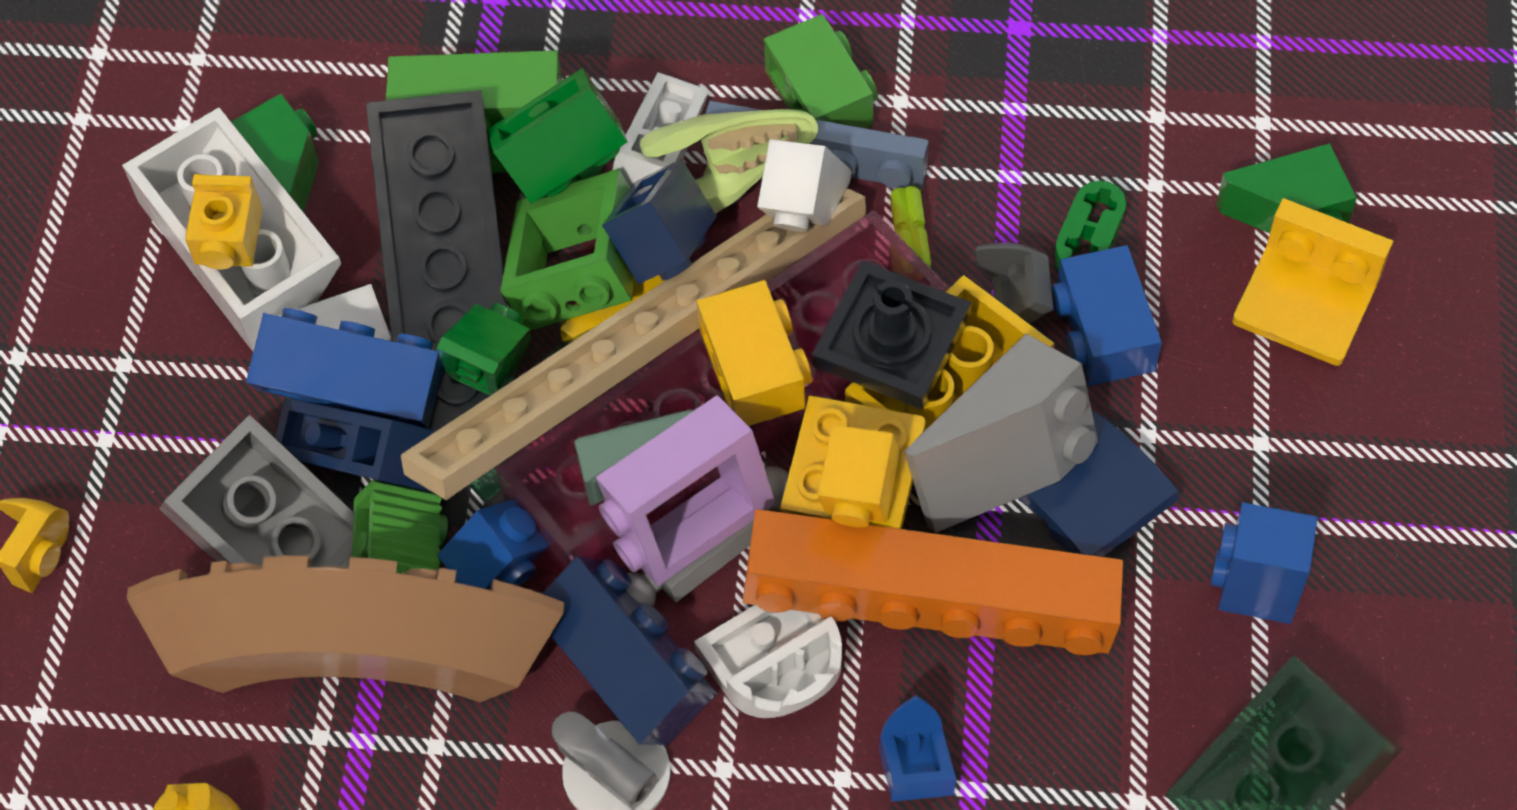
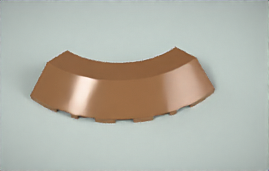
M309 556L264 557L262 566L252 563L230 564L228 561L212 562L210 574L187 578V573L178 569L128 587L126 598L168 673L171 676L220 693L271 680L302 677H348L417 685L455 694L477 702H483L519 687L564 611V602L495 579L491 584V589L487 590L456 583L455 570L439 568L438 571L412 569L399 574L396 573L398 561L350 557L349 568L342 566L310 567L311 560Z

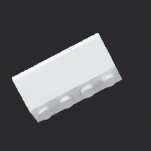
M220 108L215 109L122 165L139 204L252 351H254L263 313L279 316L282 314L283 308L299 309L317 303L341 265L338 255ZM194 174L252 177L263 207L252 267L232 266L228 269L218 270L204 265H195L185 242L194 195L192 186Z

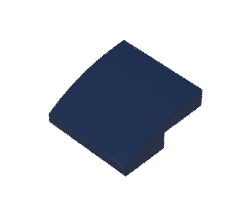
M1094 410L1092 414L1099 442L1095 445L1091 455L1084 462L1076 464L1060 481L1020 497L1018 500L1047 522L1050 537L1070 553L1104 557L1180 500V495L1177 488L1135 443Z

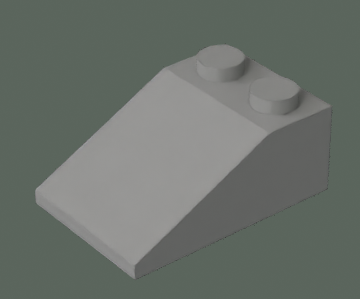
M1025 334L904 451L926 525L929 529L937 533L1060 481L1076 464L1084 462L1091 455L1099 441L1082 364Z
M248 415L159 508L162 513L217 562L228 561L230 564L252 563L262 566L264 557L309 556L311 560L310 567L342 566L349 568L350 557H352L353 511L251 415Z

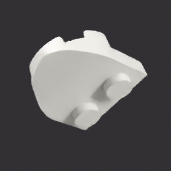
M754 605L694 641L695 651L731 703L745 714L758 718L780 717L808 706L826 694L835 685L841 673V636L832 616L825 619L816 613L794 610L774 613Z

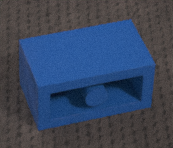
M1128 245L1060 259L1058 282L1051 284L1053 308L1058 318L1066 316L1070 332L1066 335L1068 353L1070 358L1082 364L1088 386L1156 372L1162 342Z
M1242 502L1236 525L1224 523L1219 550L1216 551L1210 586L1221 588L1218 610L1291 624L1310 573L1318 517Z

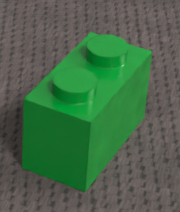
M583 68L487 129L494 154L531 204L543 196L552 197L559 194L568 187L574 176L590 166H601L609 162L617 155L620 147L628 142L619 119Z

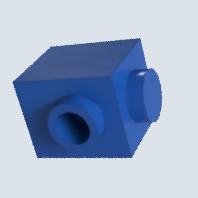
M511 499L477 510L437 556L447 569L456 571L455 580L458 583L490 590L494 579L515 586L524 584L537 571L533 563L550 545L536 528V524L529 513L523 510L515 499Z

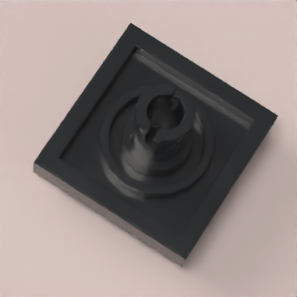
M862 260L812 353V366L923 410L971 315L972 302Z

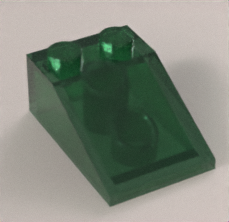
M1293 655L1165 796L1179 810H1345L1363 794L1403 751V748L1315 667Z

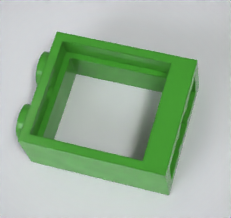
M620 169L571 183L559 194L552 197L543 196L532 204L527 198L517 201L500 291L511 308L525 317L522 325L530 328V331L632 301L635 278L602 226L630 189ZM596 239L593 254L545 268L548 253ZM576 301L578 305L573 306L568 304L567 302Z

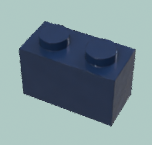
M681 158L635 181L602 226L634 278L640 284L659 275L662 281H665L687 269L692 263L689 257L706 242L707 239L704 235L717 216Z

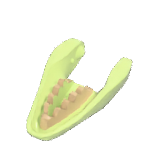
M793 109L704 114L655 129L647 133L640 140L639 146L646 157H659L684 149L701 140L707 158V167L703 177L695 181L713 211L717 213L738 200L763 177L769 139L809 144L818 134V124L811 114Z

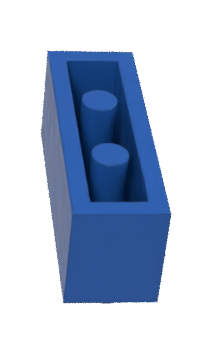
M283 308L281 317L263 313L246 383L256 391L429 429L444 369L438 351L432 350V341L409 334H398L397 342L374 337V328L350 321H340L339 329L316 325L318 316L291 308Z

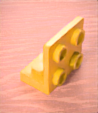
M1283 198L1274 216L1267 246L1234 313L1233 324L1332 365H1341L1380 281L1393 240Z
M809 395L780 507L782 513L832 519V515L825 513L818 497V491L832 425L847 426L894 434L900 456L887 523L869 521V525L902 529L913 484L904 451L926 430L925 418L919 415Z

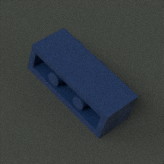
M576 556L542 593L564 602L563 615L552 631L551 637L638 744L668 746L717 695L704 678L707 670L693 653L685 648H679L666 633L669 625L655 608L647 603H639L626 591L632 585V580L618 564L610 559L597 560Z

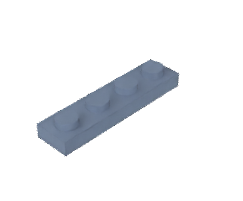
M709 101L706 114L757 111L759 109ZM816 120L818 134L809 144L826 146L852 170V178L879 182L891 188L915 186L919 190H923L927 175L929 140Z

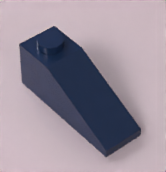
M290 398L284 399L275 439L298 461L430 491L404 475L401 454L435 433V430Z

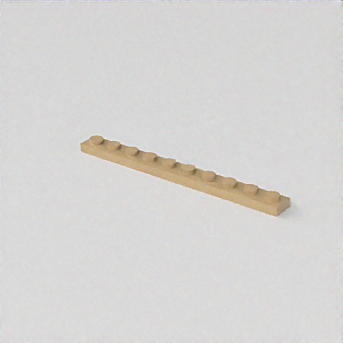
M847 188L828 225L809 224L807 232L790 231L775 227L773 225L774 219L767 214L693 262L680 274L650 290L401 454L404 475L447 500L699 329L696 300L766 280L767 283L866 215L865 196Z

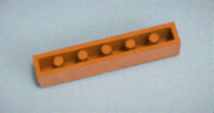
M755 509L742 603L757 605L765 611L774 613L794 610L816 613L825 619L832 616L834 621H846L852 618L880 622L885 627L896 630L917 627L942 631L944 634L954 638L982 636L1003 639L1008 644L1019 647L1039 644L1065 648L1067 651L1077 655L1109 654L1121 623L1123 560L875 525L851 527L837 523L832 519Z

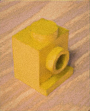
M194 174L192 180L194 195L185 242L195 265H204L218 270L228 269L232 266L252 267L263 210L252 177Z

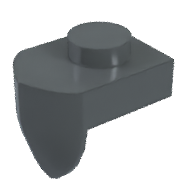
M1012 242L988 243L977 246L975 250L977 264L984 273L992 277L994 298L1028 324L1053 310L1049 260L1044 252L1027 245Z

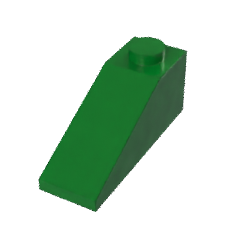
M493 303L490 310L475 304L442 336L437 346L448 377L488 396L511 383L532 340L530 328L522 325L525 317L498 303Z

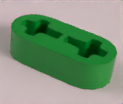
M1098 180L1087 183L1077 192L1056 242L1054 264L1058 273L1060 259L1072 257V254L1078 251L1082 240L1090 242L1089 253L1113 248L1123 224L1126 206L1124 193L1118 186L1107 181ZM1098 203H1102L1108 206V210L1105 209L1102 212L1098 224L1091 222V209H1095Z

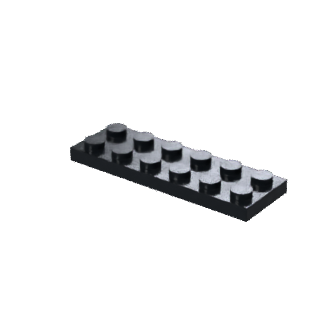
M482 90L366 103L393 342H397L398 334H409L432 341V350L438 351L437 346L442 336L475 304L489 310L493 303L507 307V300L500 291L503 279V265ZM444 368L429 429L438 431L489 396L449 378Z

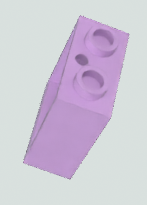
M718 395L596 477L605 502L598 506L600 513L612 531L620 537L613 542L617 553L633 573L642 568L657 586L752 522L755 509L769 510L776 505L752 429ZM716 466L718 467L721 476L719 479L652 525H649L646 514Z

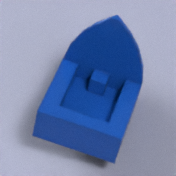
M915 695L892 712L885 721L880 735L879 753L891 802L954 796L956 777L943 733L941 718L935 708Z

